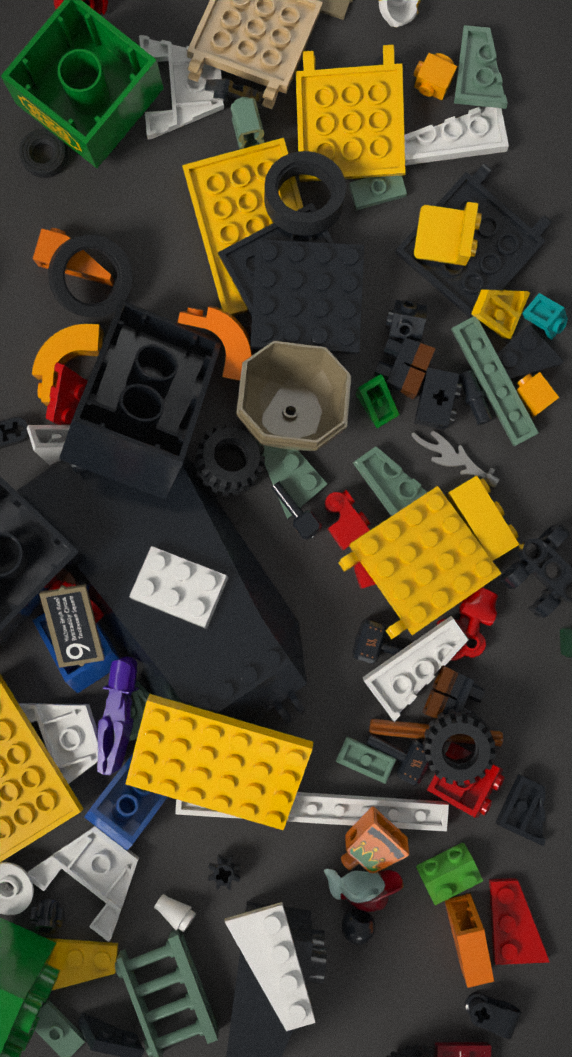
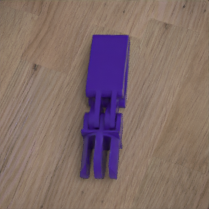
M131 656L120 658L111 663L108 685L103 687V689L109 690L103 718L99 720L97 772L103 775H111L122 768L133 728L131 695L132 692L139 690V688L135 687L138 664L135 658Z

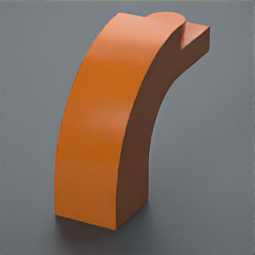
M214 306L208 307L207 316L203 315L204 310L188 307L187 312H180L178 323L208 329L221 339L226 351L222 377L240 380L242 362L254 355L253 349H251V340L242 324L228 312Z

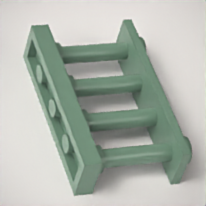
M174 929L170 931L165 946L130 960L125 949L119 952L116 959L117 962H115V969L118 977L123 978L146 1037L144 1044L149 1057H163V1048L198 1034L205 1036L207 1044L218 1040L220 1029L181 930L178 929L176 931ZM168 956L171 958L175 957L178 965L176 971L142 985L138 984L133 970ZM178 982L180 984L185 983L188 991L186 997L148 1011L143 996ZM188 1008L195 1010L198 1017L196 1023L158 1037L153 1022Z

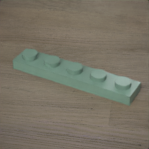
M473 316L453 327L451 330L512 445L516 446L538 434L532 419L479 320Z

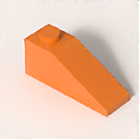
M41 228L33 260L39 267L48 269L55 251L60 245L71 238L60 229L51 228L49 231ZM84 250L74 254L67 263L65 274L114 286L115 281L112 275Z

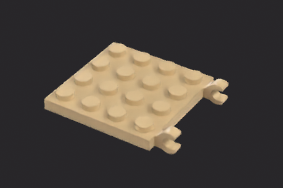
M210 0L187 50V57L191 59L188 66L190 71L188 79L198 82L203 66L207 64L266 86L263 94L265 99L262 106L273 109L278 91L287 93L303 51L320 15L323 2L318 0Z

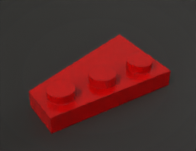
M516 878L489 879L493 959L495 965L550 962L518 880Z

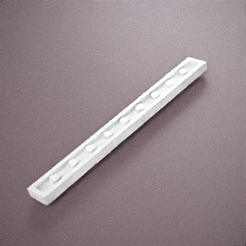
M297 792L287 821L353 826L374 806L399 829L447 831L449 804L447 801ZM176 799L177 815L239 818Z

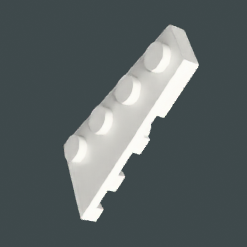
M280 902L225 918L229 931L285 1030L289 1031L315 1023V1016L283 903Z

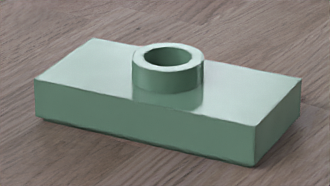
M402 176L370 177L349 183L356 210L404 198L407 195Z
M346 736L335 761L386 784L396 758Z
M48 999L38 1014L40 1019L35 1031L60 1057H71L85 1043L86 1039Z

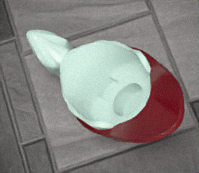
M324 870L332 896L338 900H348L354 907L362 911L375 912L384 909L388 903L389 895L400 891L404 886L401 876L392 870L376 873L352 871L342 878L335 870Z

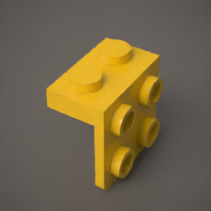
M467 202L464 210L430 205L422 206L419 215L414 256L417 259L466 266L470 257L475 256L478 240H474L473 236L474 230H479L481 213H477L478 203Z

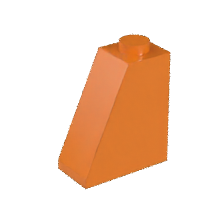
M471 893L449 898L445 901L467 988L494 982L485 931Z

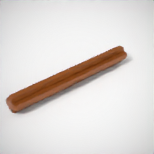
M371 719L369 731L371 734L425 739V730L429 729L430 726L429 724ZM490 730L495 746H502L503 733ZM455 734L446 740L448 742L475 744L474 739L466 734Z

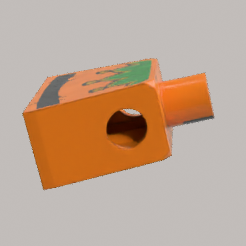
M372 806L346 833L347 852L341 856V861L348 870H352L360 864L369 873H376L409 856L408 837Z

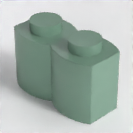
M249 97L238 98L231 105V113L239 150L265 143L263 138L264 130L256 100Z

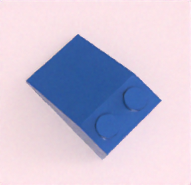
M45 613L33 620L63 679L77 693L110 673L111 663L120 659L113 644L99 622H97L96 626L105 659L103 661L85 663L82 667L73 665L59 668Z
M133 754L84 817L125 850H128L167 799V796L126 785Z

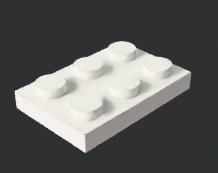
M151 546L129 597L207 629L228 576Z

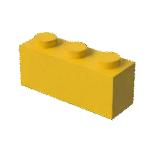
M475 476L448 492L446 496L493 561L517 547L519 543L516 539L519 536L515 528L511 524L507 525L502 516L505 513L497 501H492L488 494L491 490L486 481Z

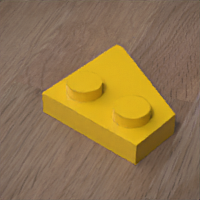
M481 290L471 314L502 338L511 339L530 293L528 291Z

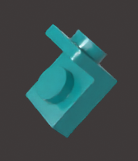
M540 293L523 312L524 318L545 330L546 336L551 340L556 334H560L565 329L568 321L565 308Z

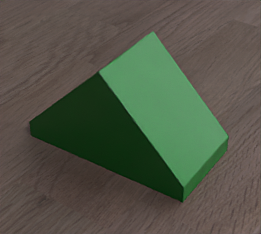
M381 374L357 388L355 395L376 428L399 416L390 391Z

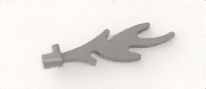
M432 431L431 435L438 441L437 445L428 443L416 433H412L411 436L419 444L442 455L441 457H432V462L447 467L465 465L466 469L460 472L461 475L469 474L483 478L493 488L497 485L499 478L493 475L495 469L490 468L486 474L471 461L461 445L458 446L459 454H457L451 444L435 431Z

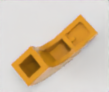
M79 324L64 328L51 336L41 347L34 361L32 375L36 379L42 380V383L38 384V398L41 399L43 404L49 405L51 386L57 385L59 372L54 371L56 362L65 365L73 358L79 356L99 355L103 345V329L99 324Z

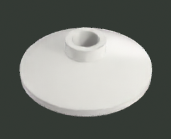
M1 862L0 914H19L30 905L33 899L34 886L28 873L20 866L9 862Z

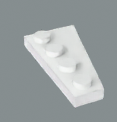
M477 107L469 110L468 114L455 118L453 116L445 119L444 123L437 126L429 125L404 135L405 165L507 152L509 147L502 109L484 107L482 109Z
M450 616L362 678L395 722L407 704L410 705L415 700L416 694L425 684L428 685L434 679V674L452 659L468 639L453 617Z

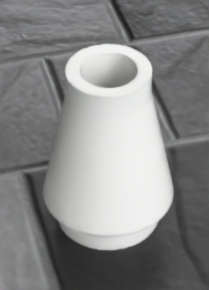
M165 894L159 898L154 907L176 931L179 929L183 933L196 916V913L191 910V906L174 900Z

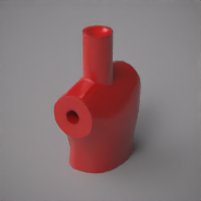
M480 588L462 601L459 613L470 618L465 631L466 636L475 638L480 623L489 626L494 623L497 615L495 609L498 598L497 594L485 588Z

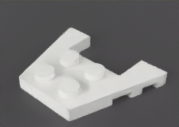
M139 35L140 47L153 56L157 62L169 61L172 110L145 112L148 139L156 138L224 109V101L213 98L214 93L205 91L207 80L222 79L220 69L204 64L199 81L188 79L190 73L188 66L191 59L187 57L189 46L186 48L172 45L170 41L162 40L160 42L151 40L149 36Z
M19 703L30 723L38 722L46 749L68 784L98 762V729L89 704Z
M93 826L27 873L32 883L45 891L58 872L63 869L106 903L89 927L109 942L113 936L139 857L131 850H125L104 832Z

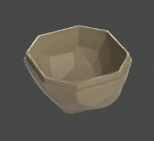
M272 341L242 362L236 414L262 445L292 450L317 451L330 443L347 428L351 375L326 347ZM291 410V411H293L295 414H294V415H288V414L286 413V411Z

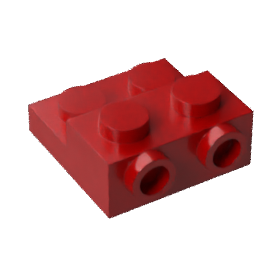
M451 742L446 755L453 759H462L472 752ZM493 764L490 770H485L486 776L482 779L479 775L475 777L476 782L470 784L469 780H465L464 785L458 786L457 781L454 780L452 784L446 783L444 777L439 779L435 774L427 791L474 818H479L480 814L485 816L492 805L489 797L493 789L496 791L500 789L505 776L501 775L503 769Z

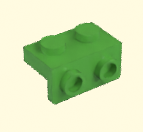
M460 843L416 866L434 905L483 882L465 843Z

